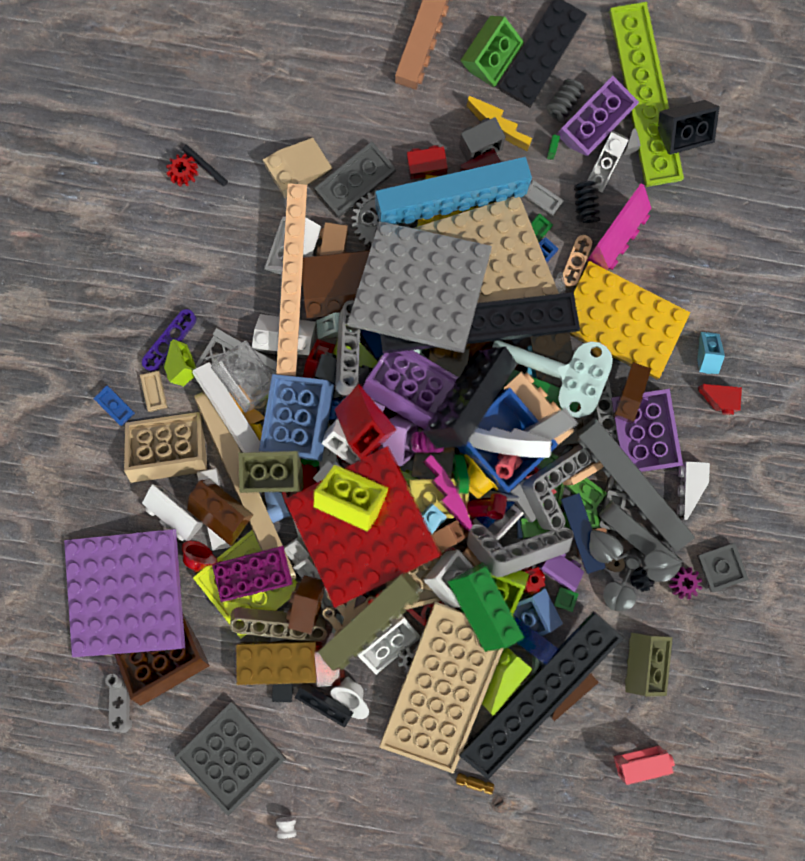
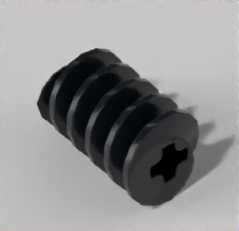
M584 181L574 186V191L576 192L574 196L577 199L575 201L577 206L576 213L578 214L576 220L579 222L595 223L601 220V218L595 217V215L600 213L599 210H594L595 207L599 206V203L594 202V200L599 199L598 195H593V193L598 192V188H593L594 185L598 184L595 181Z

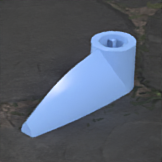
M264 492L267 512L273 523L291 516L282 492Z

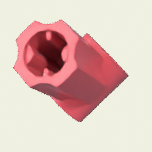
M500 453L497 456L499 461L496 465V473L500 478L507 480L512 476L514 470L522 464L523 460L519 456Z

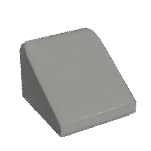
M636 128L631 131L628 137L629 140L623 155L636 153L641 146Z

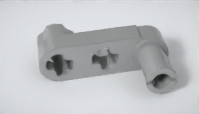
M109 674L105 680L109 686V727L114 732L127 733L132 727V720L129 719L130 696L122 675ZM119 698H121L120 700L124 701V703L120 705V708H118L119 706L115 705V702H118Z

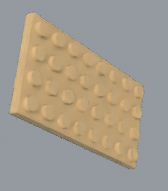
M438 602L434 603L379 745V748L453 774L460 759L459 754L464 749L503 649L485 652L463 611Z

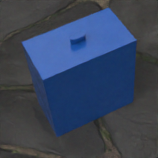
M506 388L499 392L477 428L490 431L495 427L508 432H512L516 428L523 431L525 428L536 424L538 420L513 390ZM554 439L551 440V451L559 445ZM469 441L466 446H457L458 450L463 455H468L485 476L497 486L498 490L494 491L499 493H509L545 458L520 456L523 460L522 464L506 480L500 478L496 473V465L499 461L497 456L500 453L474 448Z

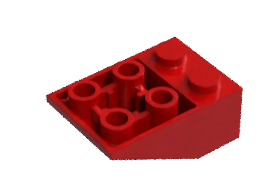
M360 384L334 409L348 445L360 459L373 454L397 430Z

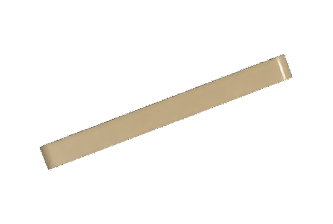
M205 392L194 395L196 404L241 505L253 514L249 523L261 550L264 551L283 546L259 492L239 493V453L241 451L235 439ZM286 554L291 579L294 580L296 575Z

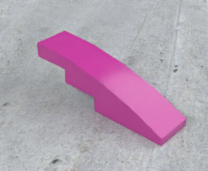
M430 455L423 463L436 475L431 483L444 495L439 502L466 530H470L473 526L460 495L457 494L456 487L445 470Z

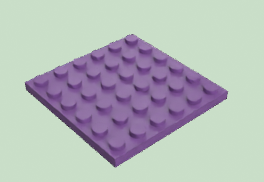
M176 529L64 540L72 657L185 648Z

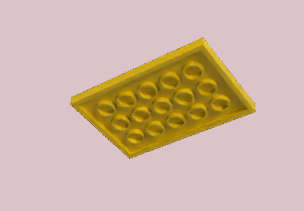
M589 261L574 290L580 330L579 332H570V336L584 343H601L608 348L613 358L629 366L634 362L651 368L649 376L658 380L691 312Z

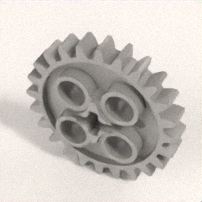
M368 193V199L361 197L362 204L356 203L358 209H353V214L356 216L351 217V220L356 222L352 224V229H357L354 234L355 236L360 235L358 238L359 242L365 240V247L369 244L372 246L379 224L378 216L370 210L373 208L376 211L375 196H372L370 193ZM366 217L374 219L371 223L364 222ZM399 223L397 225L410 228L407 225H412V223Z

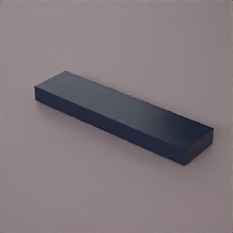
M580 493L560 499L570 529L574 533L573 538L586 574L606 568L604 563L595 560L590 553L589 544L592 527Z

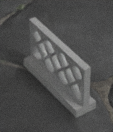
M216 328L212 334L213 338L197 362L196 367L198 368L202 366L204 361L212 359L217 375L220 370L228 369L230 378L221 380L225 387L261 406L270 391L271 380L270 382L262 383L260 373L269 372L276 374L277 362ZM216 342L222 345L224 353L213 355L212 348ZM238 354L240 362L229 364L227 355ZM225 356L227 365L217 368L214 358ZM254 363L256 371L246 374L244 364ZM241 365L243 375L233 377L231 367ZM257 374L259 384L249 387L247 377ZM244 378L247 388L236 389L234 380ZM260 387L262 395L257 401L252 398L250 390Z

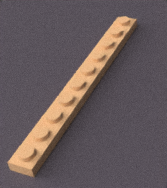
M288 183L276 370V375L296 377L307 200V185Z

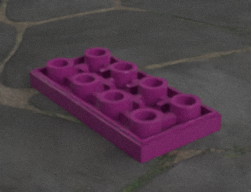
M284 546L225 560L212 565L221 602L293 584Z

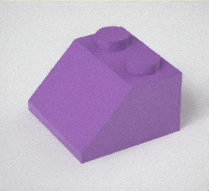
M566 554L539 563L537 567L573 592L577 589L584 574V571L580 569L582 565L573 559L571 562L565 558Z

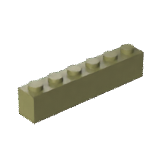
M408 572L400 575L327 643L318 654L332 671L338 668L343 670L351 663L349 659L352 656L357 657L364 651L362 647L366 643L370 645L378 638L376 634L380 630L384 632L392 625L390 621L393 618L398 619L406 612L404 609L409 604L410 606L414 605L420 599L418 595L423 590Z

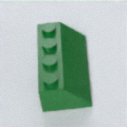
M483 562L447 581L485 652L507 648L524 638Z

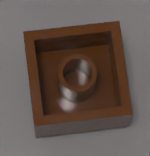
M304 575L301 582L297 581L295 591L292 592L290 598L292 607L289 608L286 618L289 620V629L308 634L312 633L320 614L325 591L322 579Z

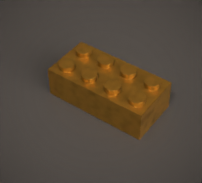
M275 641L271 643H238L236 645L237 685L316 683L318 680L317 642Z

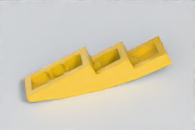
M468 97L467 107L480 121L496 117L506 136L505 140L528 151L532 138L517 132V123L502 118L504 110L474 97Z

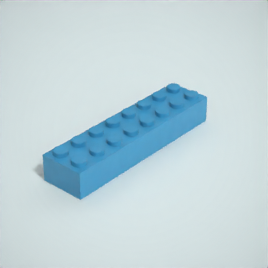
M526 157L378 190L375 192V208L378 219L381 222L395 225L399 223L409 224L417 219H430L438 214L448 215L452 211H465L477 205L482 207L490 202L505 201L511 197L521 198L527 194L532 175Z

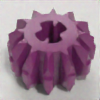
M424 432L412 434L411 445L414 452L438 453L443 451L444 448L436 449Z
M681 566L675 577L670 579L673 580V583L668 585L670 588H674L672 594H678L680 599H683L685 596L688 600L691 599V594L697 596L696 589H702L698 585L699 582H702V578H696L699 572H692V567L685 569ZM688 580V584L683 586L682 581Z

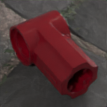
M493 493L490 495V498L471 499L467 503L468 514L471 517L489 516L493 519L504 518L508 498L503 494Z

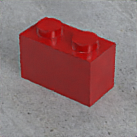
M434 145L424 150L415 148L407 152L410 180L426 178V175L439 176L447 174L448 167L444 146Z

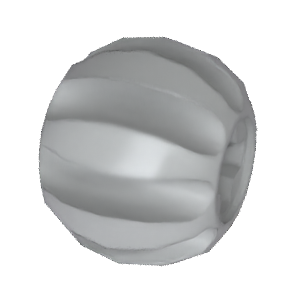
M410 645L405 646L407 652L400 650L397 655L402 658V660L397 661L398 666H405L403 672H408L411 662H408L409 656L410 658L414 657L418 646L414 650L410 648Z

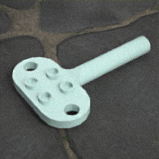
M500 340L494 342L493 347L506 346L518 364L559 378L562 381L559 393L560 407H565L572 417H586L594 411L612 367L611 352L606 346L598 342L584 343L578 347L571 362L563 364ZM592 348H599L602 352L601 356L593 357L590 354ZM572 402H577L580 404L581 409L574 413L569 409V405Z

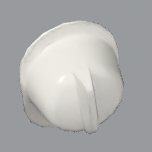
M346 677L338 687L331 690V696L338 703L353 711V718H367L369 709L363 701L364 692L362 686L354 682L350 677Z

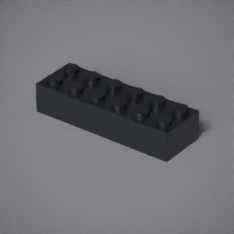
M506 346L493 347L483 351L478 350L472 355L473 358L464 367V371L456 379L454 386L446 394V398L438 406L436 413L428 421V425L423 431L436 449L467 445L517 365V362Z

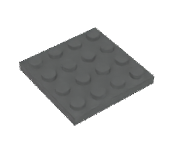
M232 701L174 759L229 816L286 760V757Z

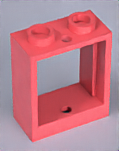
M659 745L614 756L618 776L626 785L673 774L672 767L675 766L672 755L668 754Z

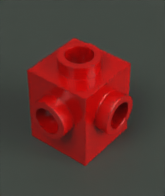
M530 566L521 570L529 574L523 592H529V595L540 592L541 587L546 586L544 583L545 575L539 567Z

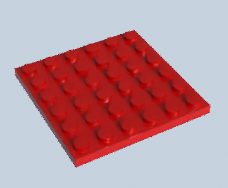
M389 446L344 468L388 488L379 514L368 531L314 507L315 490L323 480L285 499L335 608L441 556L438 546Z

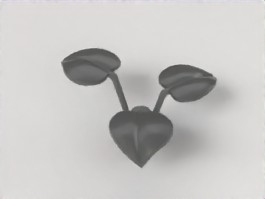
M591 531L589 549L595 560L609 563L613 558L619 560L626 557L625 563L629 567L622 584L611 581L604 589L605 603L613 611L628 610L636 602L637 596L635 591L631 587L625 586L632 569H637L642 564L644 569H648L647 575L651 580L664 582L674 577L681 567L682 560L676 559L663 551H651L645 558H643L644 554L637 548H632L622 554L623 546L617 538L602 531Z

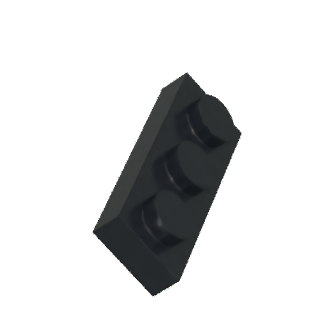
M302 683L294 697L344 728L354 713L348 707L341 705L330 696L321 693L306 683Z

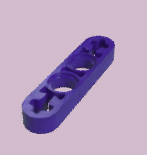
M182 310L142 359V365L146 370L150 372L157 371L166 361L170 342L173 339L181 342L192 329L197 318L191 310ZM184 315H190V318L192 320L190 322L186 321L183 324V322L185 321V319L183 318ZM179 322L180 324H183V326L186 328L183 330V328L177 325V323ZM174 328L180 330V335L177 338H172L170 335L171 330ZM161 343L168 344V350L165 353L159 352L158 348ZM156 352V353H157L159 356H161L162 358L159 359V358L156 357V355H154L153 353ZM155 358V366L150 365L148 367L149 363L147 361L149 359L153 360Z

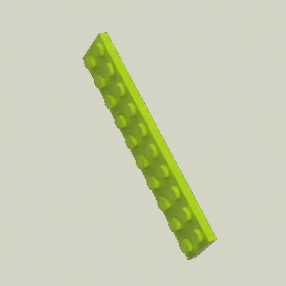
M647 2L610 8L609 13L624 86L639 101L630 112L633 129H637L641 144L638 153L645 187L682 181L684 176L679 153L669 155L658 132L659 111L669 109Z

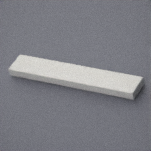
M210 362L192 371L193 375L242 452H261L259 451L260 441Z

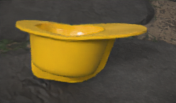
M464 455L469 465L467 469L470 480L469 492L476 498H481L491 489L498 490L497 486L485 476L478 465L468 455Z

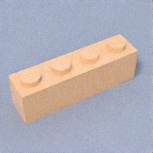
M521 371L503 389L511 388L538 421L560 410L554 401L550 403L546 397L548 395L541 387L537 389L533 384L535 380L528 372L524 374ZM572 427L554 438V440L560 444L574 432V428Z

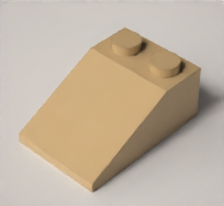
M314 138L278 150L263 159L268 172L284 198L287 197L288 183L308 185L333 170Z

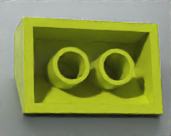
M334 465L315 490L314 507L368 531L379 514L388 488Z

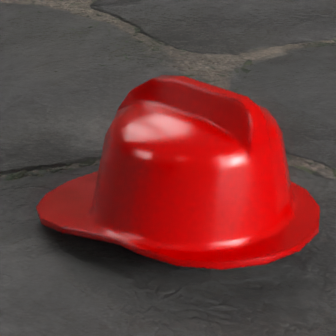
M186 541L183 543V563L194 572L204 569L207 565L217 563V558L205 544L197 541Z

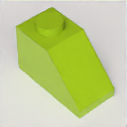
M173 339L170 342L164 369L167 379L172 384L184 387L195 377L192 371L197 367L187 344Z

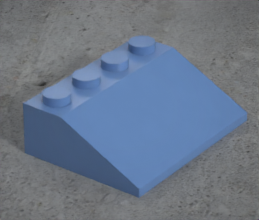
M272 374L259 451H298L301 459L322 461L324 452L322 441L328 428L335 385L328 380Z

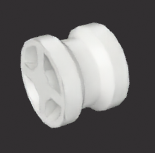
M282 817L276 820V825L279 829L277 831L278 838H292L297 835L294 829L296 824L295 817Z

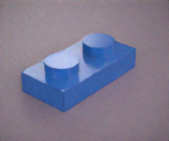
M108 385L93 398L120 426H123L135 414Z

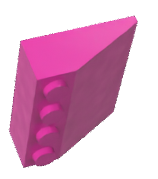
M642 183L587 259L588 262L590 261L606 270H613L618 263L617 256L619 254L623 255L628 249L629 245H627L629 239L634 240L640 232L637 229L639 225H644L650 217L648 212L651 210V205L645 186Z

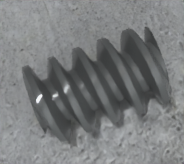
M565 79L563 81V85L559 87V91L555 93V97L551 99V103L546 107L550 116L561 123L565 122L563 116H569L568 111L573 110L572 105H576L577 99H580L582 96L581 93L585 92L584 86L573 79Z

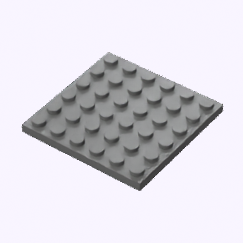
M379 221L348 320V326L464 353L492 246Z

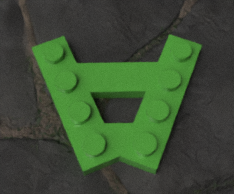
M551 452L550 457H545L537 467L543 469L559 457ZM588 478L575 485H563L561 483L554 488L557 491L554 497L559 508L564 488L573 494L580 493L592 529L600 528L596 508L607 492ZM562 513L565 518L564 527L570 529L565 513ZM526 518L520 519L523 539L532 538L551 531L542 529L537 518L533 522H528Z

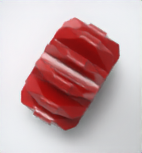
M176 154L175 160L170 158L172 164L166 165V168L169 170L166 174L168 177H171L172 183L177 182L178 186L181 187L183 182L186 186H189L188 181L190 180L195 182L193 176H198L199 173L196 170L198 165L194 163L195 160L192 157L188 158L186 154H183L182 158H180L179 154Z

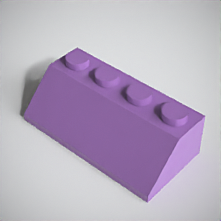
M612 76L556 135L560 136V139L569 148L588 156L632 111L639 101Z

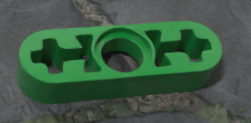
M453 454L452 472L457 494H468L470 480L465 457L462 454Z

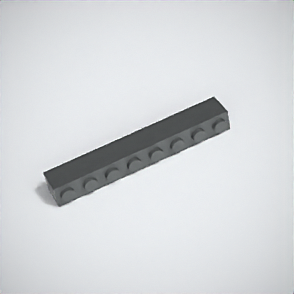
M596 417L577 431L579 436L578 442L584 449L588 447L592 451L590 456L596 463L600 461L603 464L602 470L608 477L613 476L616 480L614 482L616 487L621 492L624 490L628 494L626 498L632 506L637 505L640 508L639 514L644 520L649 519L651 521L650 527L656 534H662L664 537L662 541L668 548L673 547L677 552L695 538L689 528Z

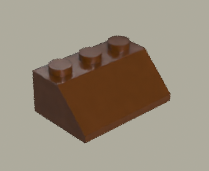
M211 479L200 480L189 495L187 510L230 546L233 545L253 517L249 510Z

